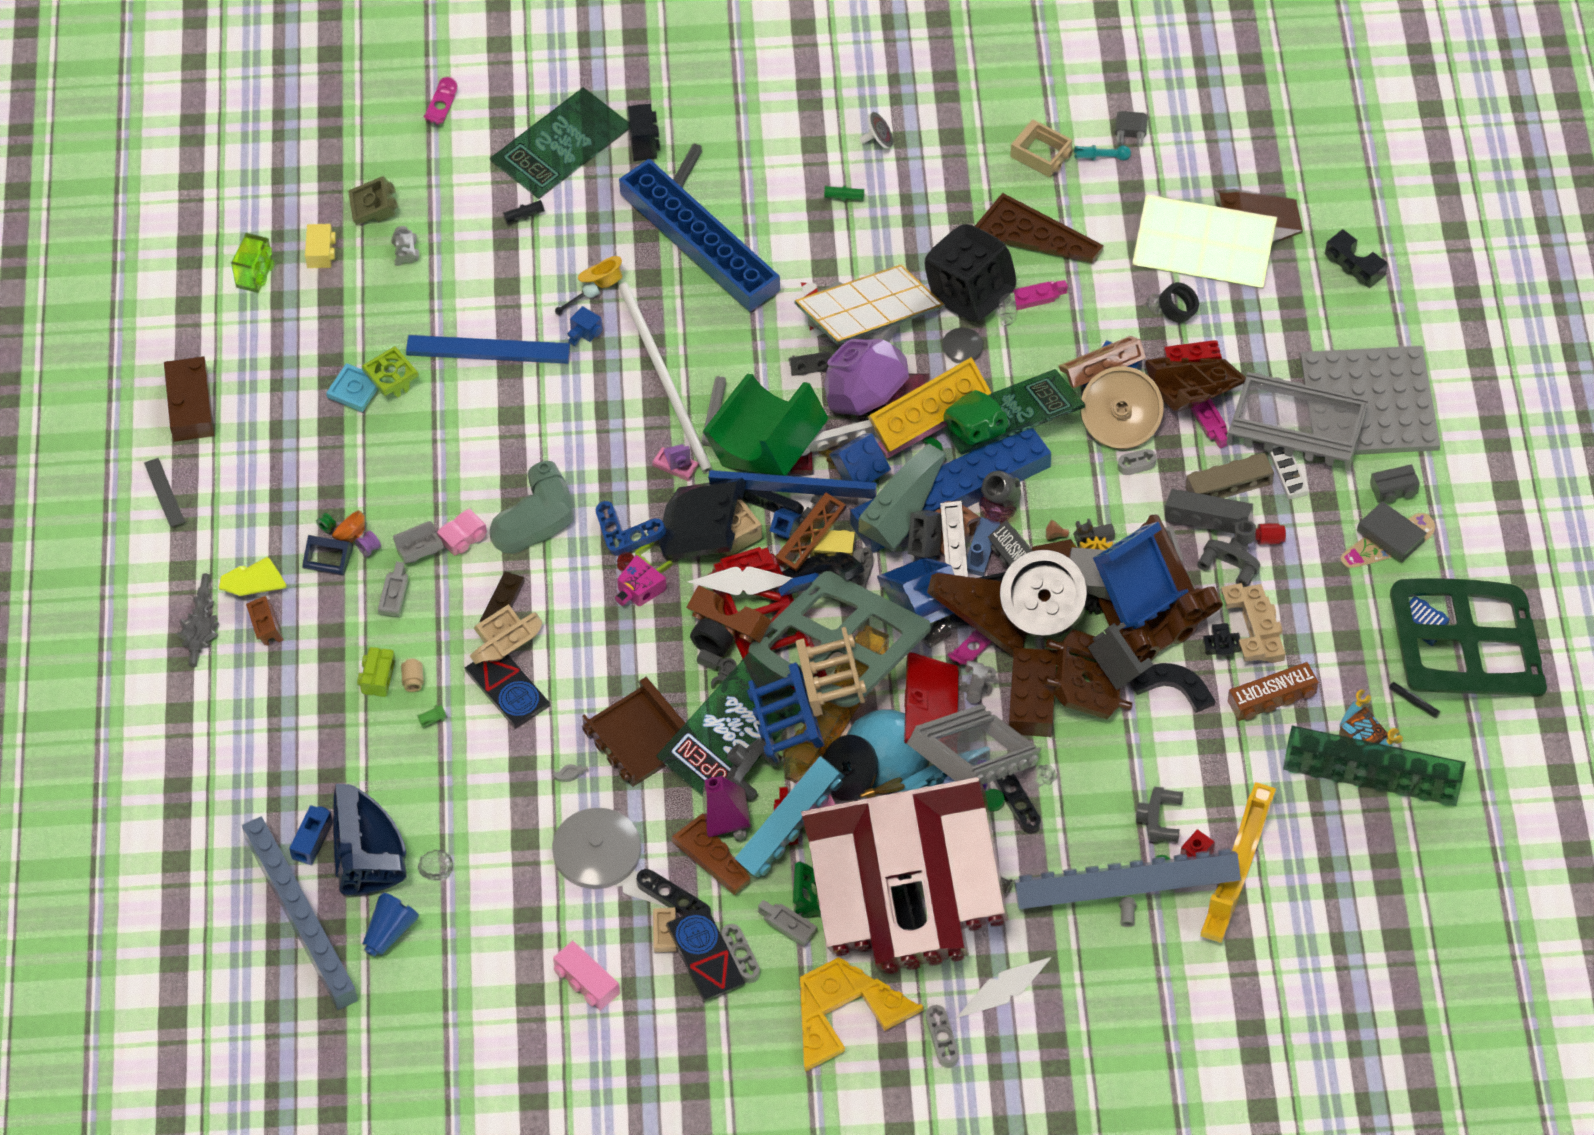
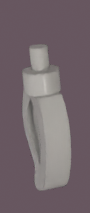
M568 764L559 772H553V777L559 782H571L577 779L578 775L584 774V771H588V767H582V765L576 767V765Z

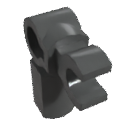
M1090 518L1083 525L1080 524V521L1075 523L1077 529L1073 535L1078 547L1080 542L1086 544L1087 538L1094 541L1095 536L1098 537L1099 541H1102L1104 537L1106 541L1115 539V530L1112 524L1093 527Z
M701 649L697 657V663L716 671L719 670L718 676L714 677L711 681V688L714 689L720 683L723 685L721 693H725L728 688L727 682L737 673L735 660L732 658L722 659L719 655Z

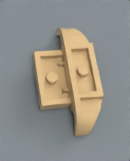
M508 604L474 627V630L485 644L470 655L471 659L475 664L482 661L501 660L529 640L534 639L541 628L542 620L536 612L520 620Z

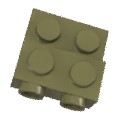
M384 176L348 190L352 218L356 225L373 218L380 222L396 215L395 209L398 208V204L392 196L396 192L395 187Z

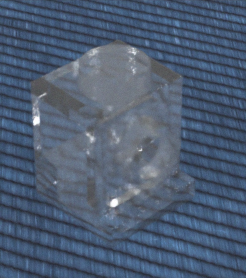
M1006 293L999 299V306L995 309V318L999 317L1000 324L1003 326L1016 323L1017 310L1014 293Z

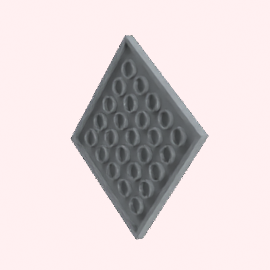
M1423 346L1300 353L1304 385L1319 386L1326 390L1341 391L1344 394L1359 395L1369 399L1367 415L1354 455L1440 450V440ZM1307 400L1312 434L1350 443L1359 412Z

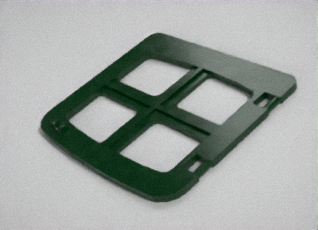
M1448 578L1400 579L1393 584L1390 589V599L1407 685L1411 690L1416 692L1543 696L1545 694L1547 683L1543 674L1537 637L1529 610V601L1526 593L1521 588L1507 583ZM1451 596L1457 624L1435 625L1415 623L1412 617L1409 597ZM1468 597L1489 598L1509 602L1512 607L1516 628L1481 627L1475 625L1472 620ZM1519 610H1524L1526 618H1520ZM1417 640L1458 641L1462 646L1467 671H1447L1424 667L1421 662ZM1478 643L1520 644L1525 671L1514 673L1484 672ZM1531 666L1537 667L1538 674H1532Z

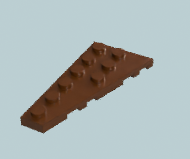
M1004 193L997 198L975 225V227L995 236L1006 245L1093 263L1104 248V245Z

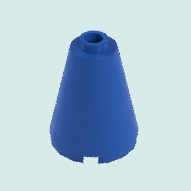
M385 892L381 893L362 943L365 947L364 951L373 957H376V955L381 956L417 921L419 914L409 905L407 907L403 905L398 898Z

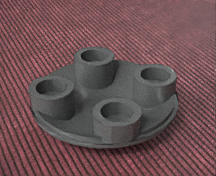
M956 328L944 336L942 346L944 352L954 363H960L970 357L972 359L979 357L982 354L983 340L972 329Z

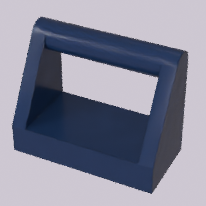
M308 535L302 568L344 575L352 553L353 543ZM315 545L343 550L340 566L310 561Z

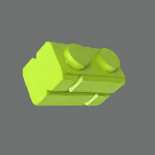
M370 647L367 655H363V673L359 672L357 678V685L360 686L362 694L380 697L387 696L396 661L393 650Z

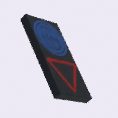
M509 655L496 661H482L478 664L472 662L465 667V672L515 729L550 707V702Z
M708 907L666 923V927L703 1002L745 986V982Z

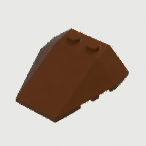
M1239 189L1214 190L1217 208L1277 218L1272 242L1278 239L1282 241L1303 233L1296 199Z
M1169 357L1149 359L1145 362L1148 376L1159 388L1163 401L1173 411L1193 408L1244 384L1246 379L1226 359L1200 358V362H1188V358H1182L1181 361H1170Z

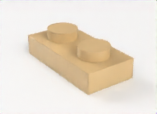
M675 908L653 909L654 952H676V945L666 927L667 922L676 919Z

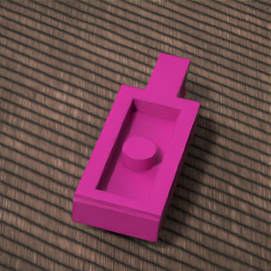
M1066 280L1056 281L1055 283L1054 281H1048L1014 289L1010 295L1016 310L1055 302L1059 295L1068 293V285Z
M1210 399L1190 408L1210 440L1214 439L1219 448L1227 446V425L1212 400Z

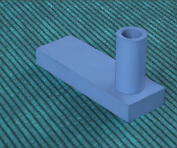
M981 517L967 556L969 574L982 577L985 575L993 550L990 547L993 543L988 536L1000 526L999 521Z

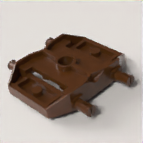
M1072 629L1062 642L1048 639L1046 647L1056 650L1055 662L1058 669L1055 678L1046 675L1043 683L1054 687L1053 694L1065 707L1106 720L1119 707L1128 711L1132 709L1133 703L1120 698V688L1118 690L1115 689L1098 662L1094 663L1081 657L1084 656L1096 660L1088 649V646L1094 643L1093 638L1095 636ZM1069 652H1072V653H1075V654H1078V655H1081V656H1077V657H1076V656H1072V655H1069ZM1082 674L1089 678V682L1085 681Z

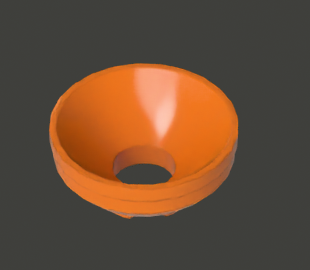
M357 510L349 515L334 530L332 537L336 540L350 543L359 538L365 530V516L363 513Z

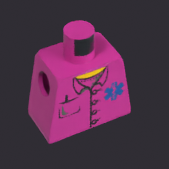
M636 555L617 579L620 592L615 596V599L621 606H624L629 600L637 606H642L667 589L666 577Z

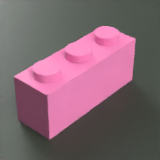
M574 941L570 942L553 957L555 973L561 978L565 977L575 992L580 991L590 1006L593 1007L595 1005L599 1010H602L620 994L619 983Z

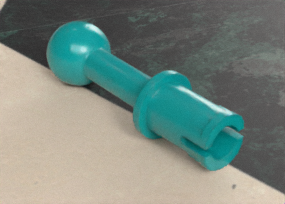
M1092 145V147L1075 146L1074 154L1076 155L1074 157L1075 159L1091 158L1094 161L1096 157H1117V159L1125 161L1130 158L1131 150L1125 145L1119 146L1117 149H1097L1096 145Z

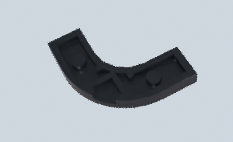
M836 552L835 556H826L823 553L809 557L797 572L789 567L782 571L783 576L796 578L813 573L819 574L825 571H833L847 581L856 578L865 570L863 565L852 555Z
M1170 663L1154 664L1130 681L1137 695L1157 687H1174L1186 696L1195 713L1215 706V699L1203 680L1190 669Z

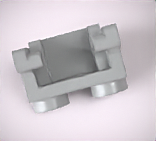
M406 226L397 227L391 238V243L396 247V259L394 261L396 266H401L404 262L413 263V261H417L419 258V250L414 247L417 239L416 233H412V230H408Z
M967 661L965 671L970 672L972 670V678L970 684L962 682L960 690L967 693L966 699L970 703L975 704L980 701L983 688L987 689V695L991 694L992 686L985 683V677L988 673H991L990 678L994 679L997 672L992 667L983 666V663Z

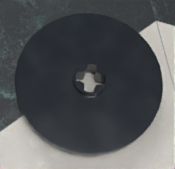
M844 735L835 739L827 747L823 758L841 772L844 778L842 779L843 783L830 794L841 800H854V795L858 794L859 796L865 793L864 790L870 789L873 786L878 772L877 755L873 746L863 737Z

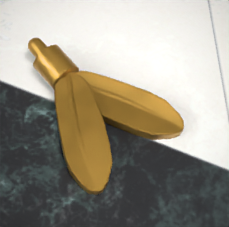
M898 777L887 781L875 789L864 790L865 793L860 794L859 797L871 798L875 794L899 791L904 789L905 785L901 784L902 778Z

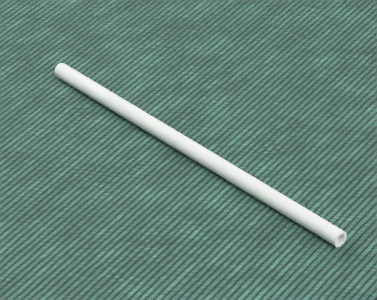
M622 283L619 285V290L699 462L703 474H708L710 470H713L630 287L628 283Z

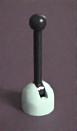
M585 283L582 293L562 307H556L555 313L557 315L562 314L564 309L584 296L593 298L598 295L599 290L595 283Z

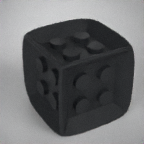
M962 224L938 242L925 257V271L931 292L945 304L942 306L971 321H979L989 315L1010 296L1016 287L1015 269L1007 246L995 236L973 225Z

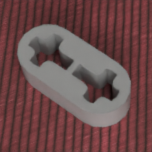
M1149 449L1124 454L1118 460V471L1123 475H1132L1151 470L1156 465V454Z

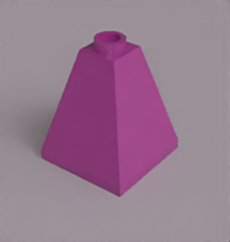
M723 776L704 780L702 801L708 837L751 827L745 789Z

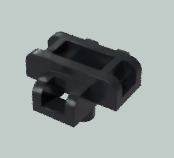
M1228 623L1212 624V635L1203 636L1205 654L1216 655V659H1221V656L1233 658L1234 653L1241 651V647L1238 645L1240 634L1230 633Z

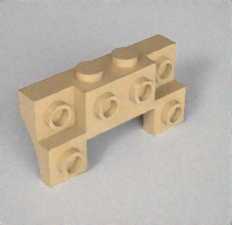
M1242 583L1221 587V594L1224 596L1226 609L1243 607L1242 615L1250 638L1240 639L1238 642L1244 656V662L1263 660L1270 663L1284 661L1286 654L1280 639L1282 626L1280 621L1277 622L1275 618V605L1270 603L1269 597H1266L1262 584L1243 587Z

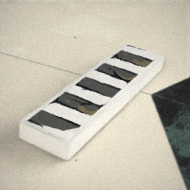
M1273 445L1272 452L1268 453L1287 499L1308 495V489L1294 455L1291 457L1284 454V447Z

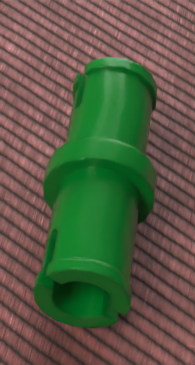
M825 185L824 198L841 199V201L846 199L863 201L864 189L847 188L845 185L843 187Z

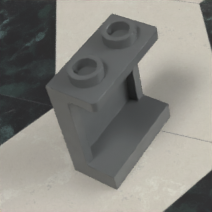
M1124 622L1118 626L1115 623L1104 630L1106 634L1101 632L1093 638L1094 643L1088 646V649L1116 690L1153 666L1149 658L1140 663L1119 631L1126 626Z

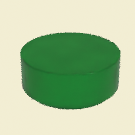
M998 789L985 791L989 811L1000 810L1004 805L1003 793Z

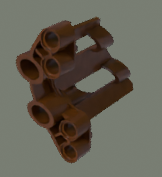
M1158 514L1150 515L1146 523L1142 524L1141 527L1159 522L1162 530L1155 533L1154 538L1177 591L1188 589L1189 592L1177 598L1175 604H1169V609L1157 612V617L1148 621L1145 620V625L1133 629L1132 626L1122 628L1119 631L1140 663L1148 658L1152 661L1161 650L1173 643L1180 644L1186 641L1196 631L1198 624L1223 606L1215 587L1211 586L1200 590L1199 588H1194ZM1097 597L1109 626L1114 623L1116 626L1120 625L1121 622L1112 601Z

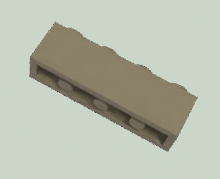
M1265 453L1251 455L1242 460H1233L1228 464L1192 472L1186 477L1185 487L1188 492L1226 498L1272 485L1274 471Z

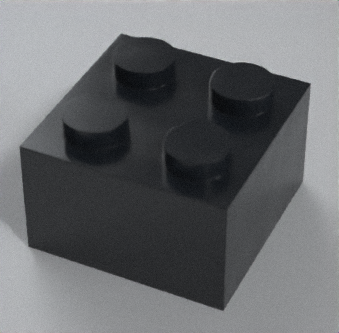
M651 103L627 106L633 161H643L649 158L651 160L657 159L660 143L659 139H656L659 138V129L657 124H654L657 123L656 111H652Z

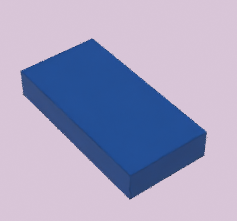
M818 573L792 578L783 584L778 591L781 596L805 591L819 575Z

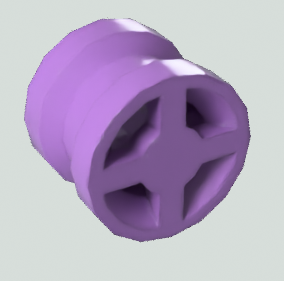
M370 530L365 533L363 538L359 537L355 540L357 548L365 557L370 556L373 550L381 548L379 539Z

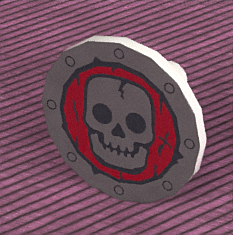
M870 113L868 115L870 129L867 134L860 137L861 143L865 144L875 138L881 146L890 148L893 145V136L888 124L878 113Z

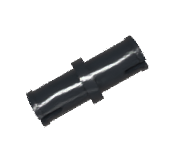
M539 200L527 205L521 204L519 208L503 212L506 223L509 224L523 218L527 220L529 216L545 212L542 201Z

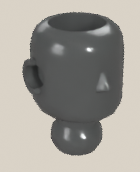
M993 471L984 478L981 492L989 502L1006 508L1020 498L1021 484L1017 477L1015 478L1009 473Z

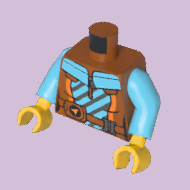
M1361 689L1356 693L1357 701L1351 704L1341 720L1340 740L1334 743V747L1339 754L1349 750L1355 758L1380 757L1392 747V743H1401L1403 737L1398 735L1394 738L1399 733L1398 729L1392 728L1387 733L1366 706L1362 708V704H1367L1371 701V696L1368 694L1362 700L1361 696L1365 690Z

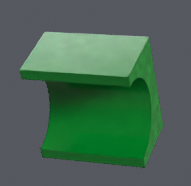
M747 373L704 428L703 433L722 466L786 476L829 418L810 383L803 382L792 398L786 401L767 391L753 374Z

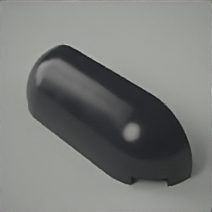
M907 874L898 876L899 880L910 878ZM917 882L891 887L899 927L904 930H916L924 926L927 920Z

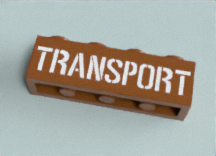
M1308 662L1229 689L1227 701L1238 721L1249 720L1263 712L1268 713L1277 707L1288 706L1299 699L1312 697L1317 693L1319 682Z

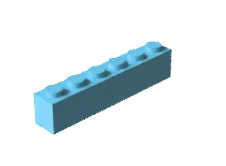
M819 757L734 859L752 875L758 878L765 876L770 871L772 862L775 859H779L785 853L787 844L793 842L799 836V830L804 825L801 811L823 807L828 801L829 794L832 791H836L843 783L844 775L826 759Z

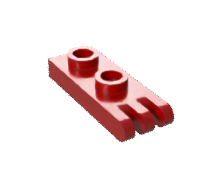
M1217 340L1164 347V355L1169 357L1170 361H1181L1182 358H1188V362H1200V358L1222 359Z

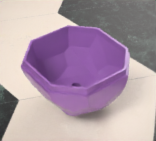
M851 339L846 341L827 362L828 369L824 386L829 409L833 410L834 413L862 415L884 405L909 378L905 355L894 345L882 339Z

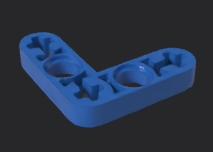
M603 501L596 506L595 512L606 545L613 555L625 554L657 541L666 534L664 523L657 518L623 531L617 512L611 502ZM605 509H608L607 512L610 518L606 519L604 515ZM615 524L617 526L613 532L606 531L609 525ZM658 526V531L654 532V527ZM636 533H641V534H642V536H641V538H640L639 540H637V541H632V540H631V538H632V536H633L634 534H636ZM614 538H617L619 542V547L615 548Z

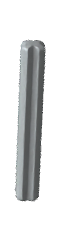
M715 377L704 428L721 408L726 385L725 377ZM703 433L702 444L704 446H711Z

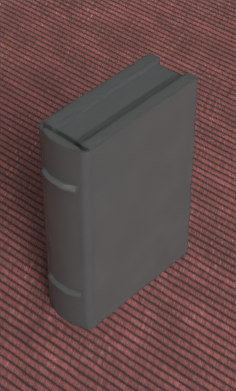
M1383 501L1364 517L1357 526L1359 533L1401 563L1425 542L1424 537L1427 532Z

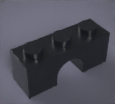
M1342 229L1326 242L1325 255L1329 260L1337 263L1345 272L1350 273L1361 284L1366 285L1370 289L1386 275L1388 262L1374 252L1366 257L1354 255L1358 240Z

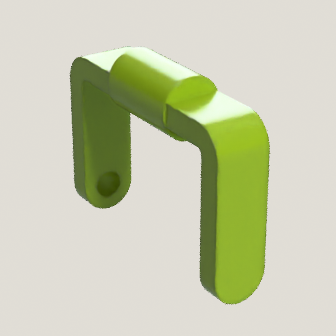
M654 543L644 545L635 551V556L638 555L650 566L652 565L641 554L652 548ZM669 560L656 570L662 573L669 569L673 563Z

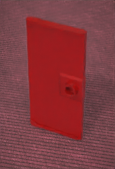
M914 652L907 654L904 702V742L906 744L916 726L958 712V666ZM957 733L938 739L957 754Z

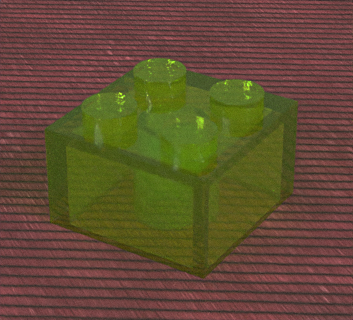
M250 233L245 234L231 262L236 288L259 293L261 287L265 286L269 271L273 270L275 263L272 258V247H270L269 238Z

